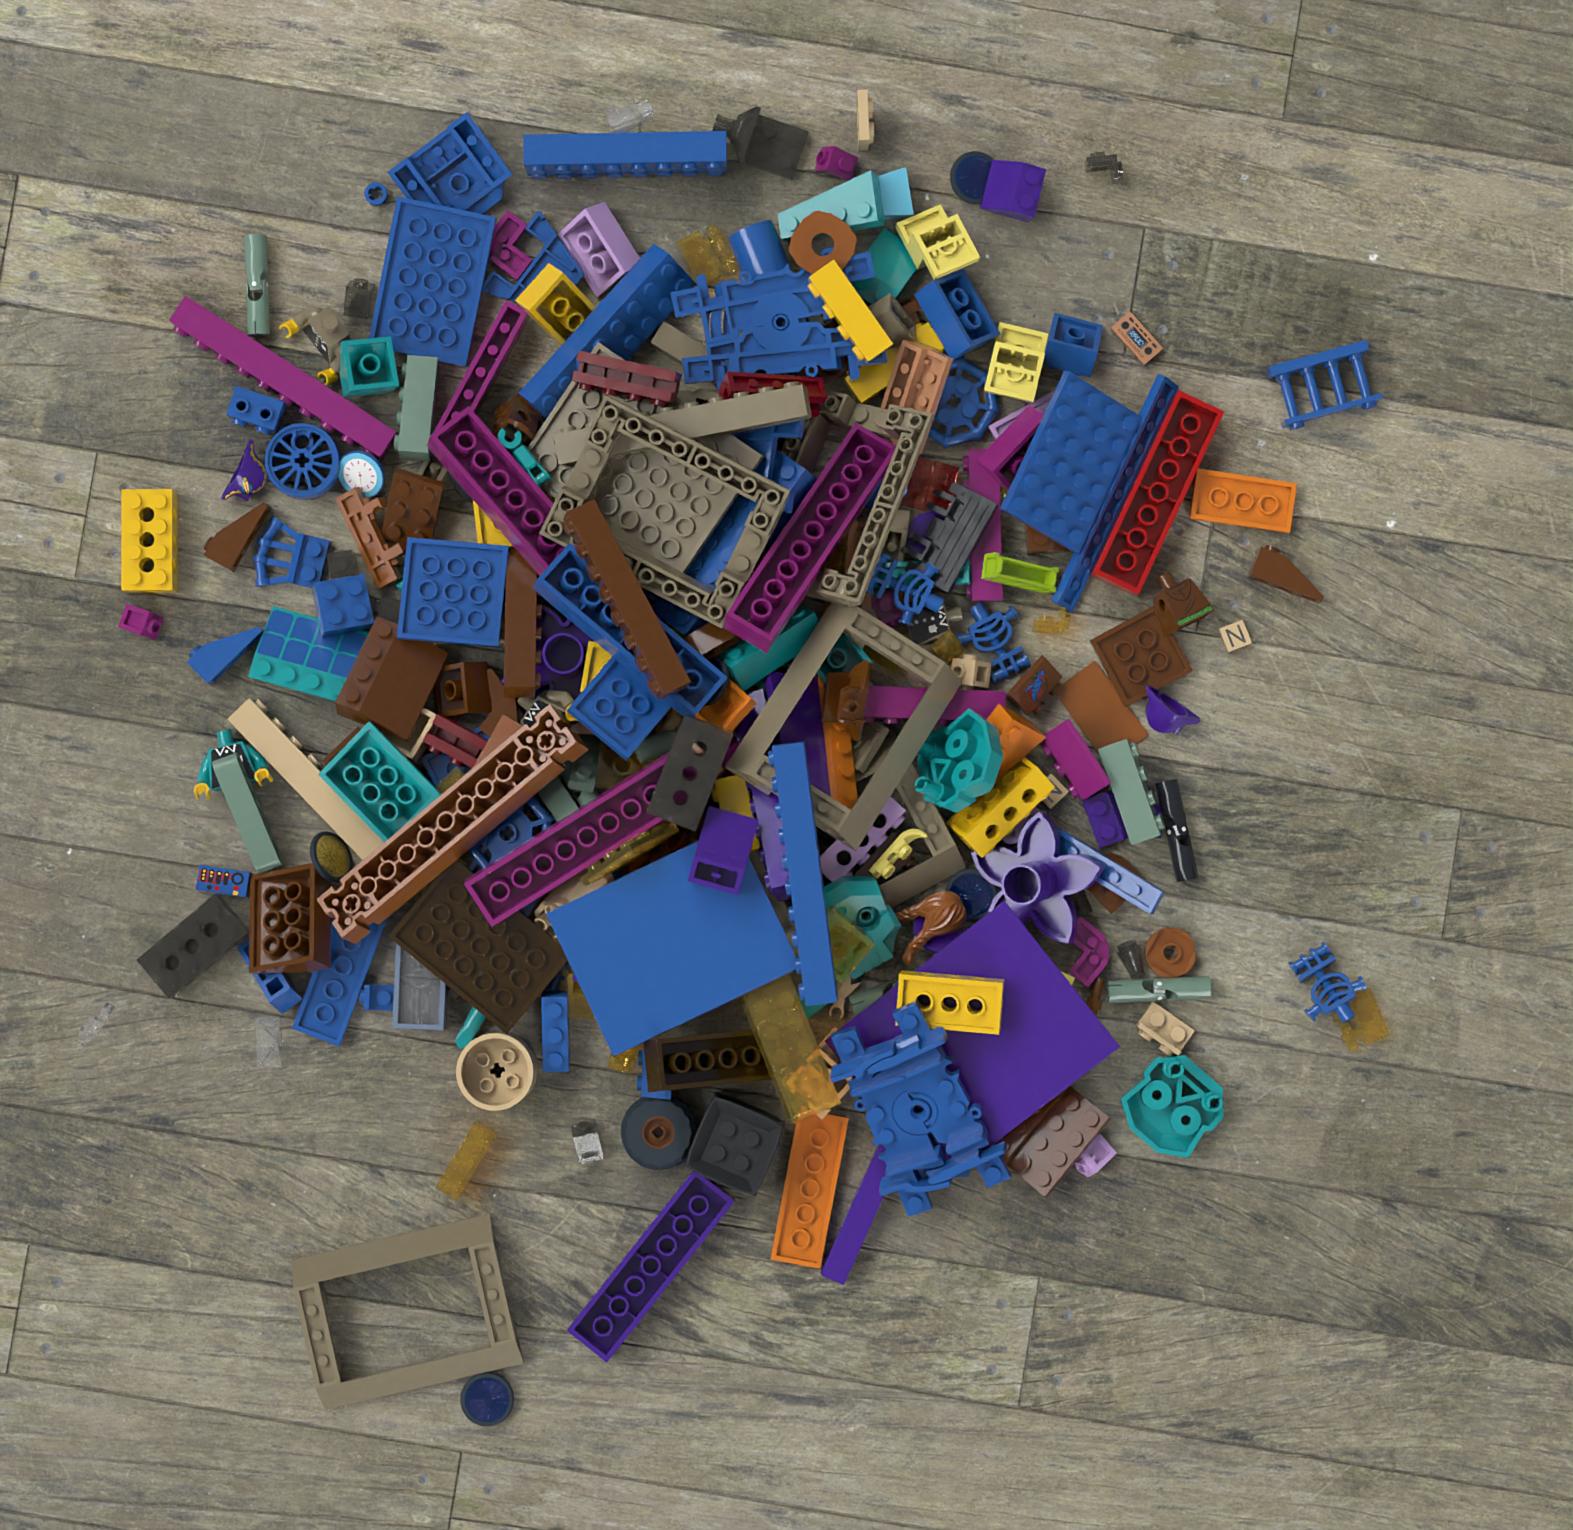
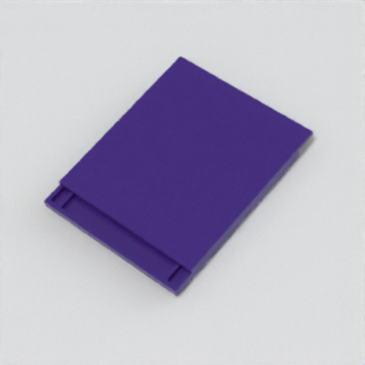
M1003 901L914 970L916 972L1004 979L1001 1030L999 1035L945 1030L948 1038L941 1045L945 1054L953 1057L952 1064L946 1066L947 1070L950 1072L960 1070L958 1077L970 1097L969 1107L974 1103L982 1106V1114L978 1119L983 1121L988 1130L987 1137L989 1145L981 1148L982 1151L1000 1140L1120 1047L1006 901ZM899 983L836 1032L856 1026L865 1048L894 1039L903 1034L900 1027L895 1025L896 1020L892 1015L893 1011L897 1009ZM925 994L918 996L920 1004L924 1006L931 1004L929 996ZM945 997L943 999L947 1007L954 1008L957 1006V1002L953 997ZM971 999L969 1001L972 1009L980 1010L983 1008L980 1000ZM829 1036L825 1042L841 1061L831 1036ZM920 1105L914 1106V1111L919 1113L923 1111V1108ZM932 1132L929 1133L934 1145L941 1144L947 1159L952 1158L951 1154H947L945 1151L947 1144L939 1143Z

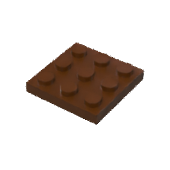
M1155 606L1089 641L1125 707L1148 695L1145 689L1147 684L1160 689L1193 671L1174 635H1166Z

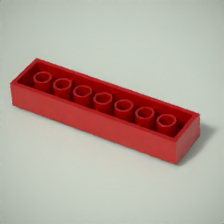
M1180 390L1177 391L1090 576L1134 597L1139 595L1225 411Z

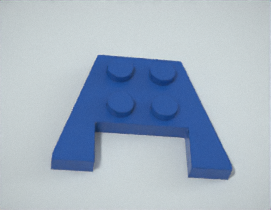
M537 211L525 227V231L545 246L514 286L492 271L484 282L482 292L517 303L515 300L548 263L562 271L576 287L585 275L548 224L543 214Z
M805 419L733 433L732 435L764 456L754 472L772 480L778 437L802 438ZM787 488L791 491L783 511L792 513L795 490Z

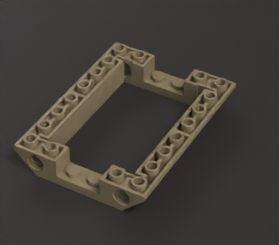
M826 390L827 399L824 404L819 403L821 411L818 417L805 419L802 438H785L780 451L811 474L831 425L851 429L857 423L876 435L899 440L847 571L849 576L842 575L839 571L825 568V571L820 573L806 596L847 607H855L861 605L935 415L889 404L888 409L855 402L847 394ZM772 545L769 547L764 556L758 562L752 575L754 574V572L756 571V569L758 568V566L760 565V563L762 562V560L764 559Z
M605 395L583 442L586 444L566 486L560 489L539 534L564 547L569 543L573 546L576 544L572 535L568 536L565 532L563 518L567 511L589 501L621 433L754 502L758 501L744 524L746 527L725 569L721 571L715 583V589L615 538L641 587L723 628L725 616L749 581L785 508L791 490Z
M831 602L725 768L765 794L773 793L772 777H776L775 766L770 767L769 757L764 755L841 634L843 633L851 638L849 641L862 649L865 644L907 670L908 673L905 677L916 684L921 683L928 689L851 810L811 785L816 826L856 851L962 681L944 661L857 606L847 607Z
M895 734L884 739L864 774L855 770L856 783L875 773L896 740ZM912 763L895 789L902 798L917 828L928 835L927 838H922L933 857L879 886L885 905H890L891 908L966 868L959 850L935 805L925 802L924 795L915 790V782L919 775ZM751 852L749 854L751 863L796 958H799L798 948H794L792 942V933L796 932L795 922H790L789 910L784 901H778L774 894H770L764 880V873L768 871L765 870L758 852ZM869 911L863 912L861 917H867ZM831 930L830 936H834L836 930Z
M490 1213L291 1260L293 1290L313 1379L325 1410L524 1363L513 1313H510L500 1269L501 1259ZM468 1247L490 1345L349 1377L343 1380L341 1375L342 1363L340 1355L335 1352L325 1307L328 1301L325 1289H322L321 1281Z

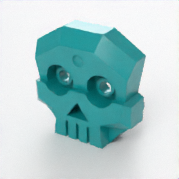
M968 708L948 727L943 725L929 734L927 741L924 742L917 753L919 754L917 763L920 777L915 782V790L924 795L925 802L941 808L944 807L956 813L975 802L976 797L989 793L995 784L1003 759L998 728L982 715Z
M842 876L824 886L829 931L836 930L835 935L830 936L834 970L855 979L863 975L864 972L870 971L873 967H877L882 962L893 958L894 941L902 926L890 905H885L876 879L874 877ZM869 911L867 917H861L863 912Z
M1185 1055L1155 1057L1142 1070L1143 1078L1119 1098L1128 1128L1157 1153L1189 1158L1205 1131L1211 1132L1224 1117L1223 1088ZM1184 1082L1194 1093L1182 1095V1083ZM1155 1090L1161 1092V1097L1157 1100L1152 1097V1093ZM1185 1115L1190 1118V1122L1187 1125L1181 1123V1118Z

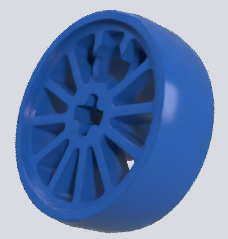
M297 423L283 428L271 439L265 453V468L270 481L280 492L294 499L310 500L324 495L335 485L340 472V459L342 456L336 441L324 429L313 424ZM313 435H318L321 438L315 443ZM291 436H292V438H291V446H292V447H290V446L285 442V440L288 439V438L291 437ZM308 437L310 441L309 446L304 449L297 448L298 439ZM324 442L329 445L330 450L314 455L315 451ZM280 445H283L292 455L277 453ZM332 455V465L316 462L317 459ZM302 456L309 460V463H305V467L298 463V461L302 460ZM276 457L290 460L289 463L275 467ZM316 466L330 469L326 479L315 470ZM292 467V469L281 480H279L277 476V471H281ZM297 472L294 488L291 489L286 486V482ZM311 472L322 481L315 488H313L309 476ZM302 474L305 475L308 490H299Z

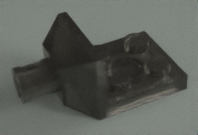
M757 106L739 114L737 120L724 117L721 114L717 115L712 131H726V137L730 139V145L740 163L793 181L809 131L762 116L761 108Z

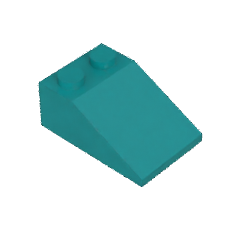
M884 228L867 251L871 254L875 278L851 283L867 307L890 293L897 300L917 271L902 239Z

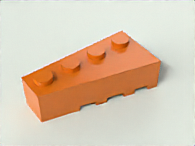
M998 704L987 718L989 722L998 728L1003 752V759L995 783L1046 738L1032 721L1001 704Z

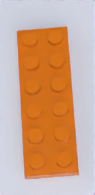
M799 1108L770 1257L771 1260L821 1268L849 1120L848 1117L827 1114L821 1119L813 1111Z

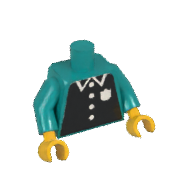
M231 729L217 732L220 747L208 749V754L203 758L198 773L197 785L194 787V794L197 800H199L201 793H205L207 799H210L209 787L211 791L222 790L214 772L212 761L236 752L243 762L251 783L257 781L262 787L261 782L264 778L267 777L270 783L273 782V778L268 772L266 759L253 745H247L244 741L234 743Z

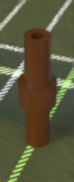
M1095 978L1091 997H1088L1086 1003L1096 1016L1098 1010H1101L1103 1000L1100 999L1105 980Z

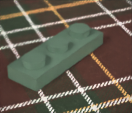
M577 733L589 750L576 761L571 762L568 788L593 793L601 740L592 734Z

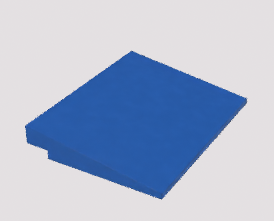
M697 841L546 913L613 1056L621 1054L796 970V955L750 858L747 861L738 895L687 881L698 845Z

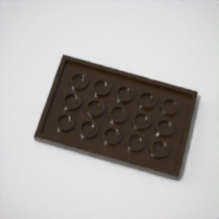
M456 860L439 874L388 937L504 1033L508 1034L568 960L561 945L519 910L491 927L464 885L465 879L474 873Z

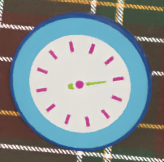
M356 450L348 452L340 459L338 480L346 491L360 487L364 498H372L382 490L385 483V473L382 465L373 455L365 451Z

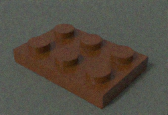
M396 468L393 474L381 532L383 538L397 543H407V537L433 539L445 482Z

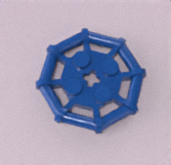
M964 356L952 361L950 369L957 368L956 376L947 377L933 419L946 428V433L944 435L931 426L928 434L930 438L947 449L949 446L976 440L980 442L996 414L1000 413L1001 409L998 406L996 395L987 392L985 394L988 405L980 404L977 389L983 385L985 387L988 373L966 360ZM962 369L980 381L972 384L969 380L961 377ZM950 396H955L956 399L961 401V403L957 404L956 409H953L952 405H947L946 401L950 400ZM978 410L986 411L975 428L971 422ZM967 426L970 432L950 436L951 429Z
M533 796L471 847L468 853L481 868H484L532 838L535 827L542 825L541 831L551 826L554 818L546 812ZM526 805L532 809L539 820L531 821L530 817L524 812ZM507 826H511V830L514 831V836L509 841H506V836H502V831L507 830ZM484 845L492 854L490 862L477 847Z

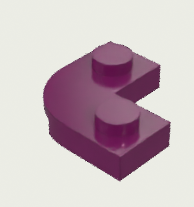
M507 210L495 226L489 256L496 266L518 281L533 260L514 247L525 232L527 224Z
M1079 916L1077 919L1076 935L1072 943L1080 948L1083 953L1068 972L1086 987H1089L1106 966L1109 960V947L1104 935Z

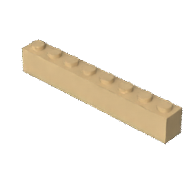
M249 698L228 718V721L356 854L364 860L384 842L318 775L322 771L319 768L321 763L311 753L307 756L301 750L304 745L294 735L290 738L284 732L286 727L277 717L273 720L266 713L269 709L259 699L254 701Z

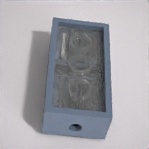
M396 944L392 1028L447 1029L448 986Z

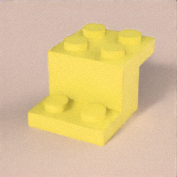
M941 204L897 222L895 225L917 270L927 266L934 280L978 262L980 259L958 214L948 218Z
M999 322L998 330L1001 335L995 339L984 392L1033 403L1045 356L1044 351L1048 333Z

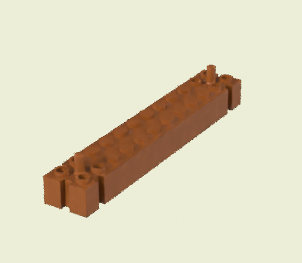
M551 704L547 705L534 716L537 722L533 726L528 724L522 726L340 879L343 884L338 889L331 887L317 898L326 915L335 918L332 924L341 938L357 944L371 932L368 927L373 922L378 925L381 924L564 771L565 768L562 764L565 761L570 760L574 762L589 750L579 735L571 730L572 725L560 710Z

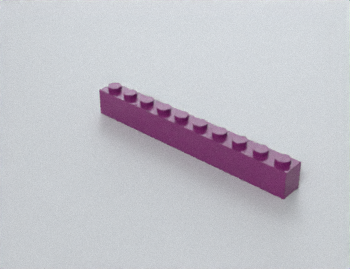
M184 296L169 319V322L174 325L172 329L174 332L184 338L188 334L195 339L193 344L205 352L208 348L216 352L214 356L225 365H228L229 362L237 366L235 371L247 379L250 375L259 380L257 385L267 392H270L271 389L278 392V399L284 401L289 406L292 402L301 407L299 409L301 414L309 419L315 416L322 421L320 426L333 433L334 430L343 434L341 439L349 445L354 446L357 443L364 448L363 451L383 460L394 444L395 435H399L392 428L187 296Z

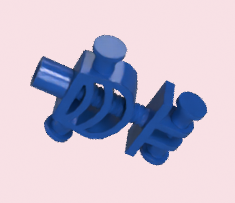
M881 553L866 593L873 595L874 586L878 584L880 587L875 598L880 599L887 585L894 588L892 593L893 604L897 609L904 611L902 619L898 620V623L913 626L911 622L913 614L918 615L923 606L937 613L944 599L930 591L934 585L931 577L934 573L938 574L939 570L927 562L925 564L927 567L923 573L918 570H909L897 579L892 577V574L899 561L896 559L892 560L887 570L884 566L891 558ZM878 573L885 575L883 580L877 578ZM907 576H916L909 584L903 582ZM919 580L924 582L918 588L913 587ZM898 591L904 593L902 604L898 600ZM909 596L912 597L911 607L908 604Z
M981 602L970 608L976 623L968 627V633L962 635L957 633L956 635L961 648L964 647V644L972 642L974 648L979 652L995 651L998 657L989 663H992L991 667L998 664L1000 668L990 673L994 685H997V681L1006 678V680L1010 678L1009 672L1014 670L1018 674L1020 669L1026 666L1029 668L1031 664L1025 653L1022 654L1021 658L1014 661L1012 656L1022 652V646L1008 653L1003 648L1012 636V627L1009 622L1015 617L1019 618L1015 609L1010 605L1008 607L1009 610L1003 615L1000 611L989 615L985 605ZM1001 621V628L995 632L994 627ZM1006 628L1007 636L1001 642L998 636ZM985 633L987 636L979 638L975 637V634ZM989 641L992 647H982L978 643ZM1006 659H1008V661L1011 664V666L1005 668L1002 662Z
M1322 942V946L1317 949H1309L1311 955L1308 957L1301 954L1299 955L1300 959L1293 963L1290 961L1288 964L1296 976L1299 974L1298 971L1303 968L1307 969L1306 972L1298 976L1300 983L1314 975L1318 979L1311 989V1001L1314 1005L1309 1010L1305 1009V1014L1315 1022V1017L1321 1012L1324 1016H1328L1335 1011L1344 1024L1356 1016L1348 1004L1355 999L1354 992L1362 989L1366 991L1367 988L1362 976L1358 977L1359 980L1350 983L1349 978L1341 972L1327 975L1324 973L1323 969L1335 963L1336 959L1334 956H1331L1323 962L1321 961V957L1326 954L1328 956L1331 955L1325 942ZM1312 960H1314V961L1316 962V964H1317V965L1314 966L1313 968L1311 967V965H1310V963H1309V962H1311ZM1339 979L1343 982L1332 984L1330 980ZM1320 986H1322L1323 991L1320 993L1319 997L1316 998L1315 992ZM1338 989H1348V990H1344V991L1337 992ZM1326 995H1328L1329 998L1327 999L1325 1004L1322 1005V1000L1325 998Z

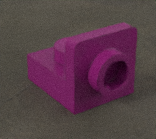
M893 589L884 592L880 599L875 598V596L871 597V604L877 619L891 628L900 625L898 620L902 619L903 612L893 604Z
M126 603L118 627L156 640L164 617Z

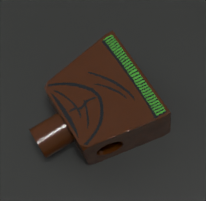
M1170 571L1157 578L1163 591L1153 598V603L1167 636L1204 619L1214 611L1213 606L1192 579L1188 578L1176 583Z

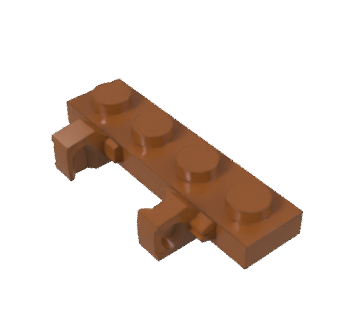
M355 487L335 498L377 589H383L401 579L402 577L396 565L401 563L398 557L406 554L407 543H398L391 547L390 543L386 544L375 521L378 518L376 512L387 507L388 502L385 496L382 498L377 497L374 500H371L370 497L364 498L360 487Z

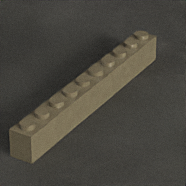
M799 382L783 384L784 388L774 390V387L758 389L759 393L749 395V392H739L733 394L734 398L724 400V397H715L709 399V403L699 405V402H690L684 404V408L677 410L674 407H665L659 409V413L652 415L649 412H640L694 441L812 418L807 387L802 384L799 385ZM592 422L585 424L586 428L576 430L574 426L561 429V433L553 434L559 465L564 467L576 465L586 444L583 441ZM621 433L609 458L652 450V448Z

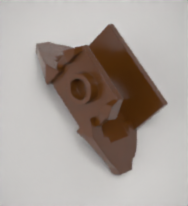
M517 394L506 405L502 403L494 413L496 418L491 425L493 427L492 434L497 437L499 431L510 424L521 431L523 445L528 447L537 434V426L542 422L540 414ZM519 413L522 414L527 419V421L522 419Z
M865 659L855 665L850 672H827L821 722L843 723L853 740L857 742L862 740V730L866 721L864 713L872 664Z

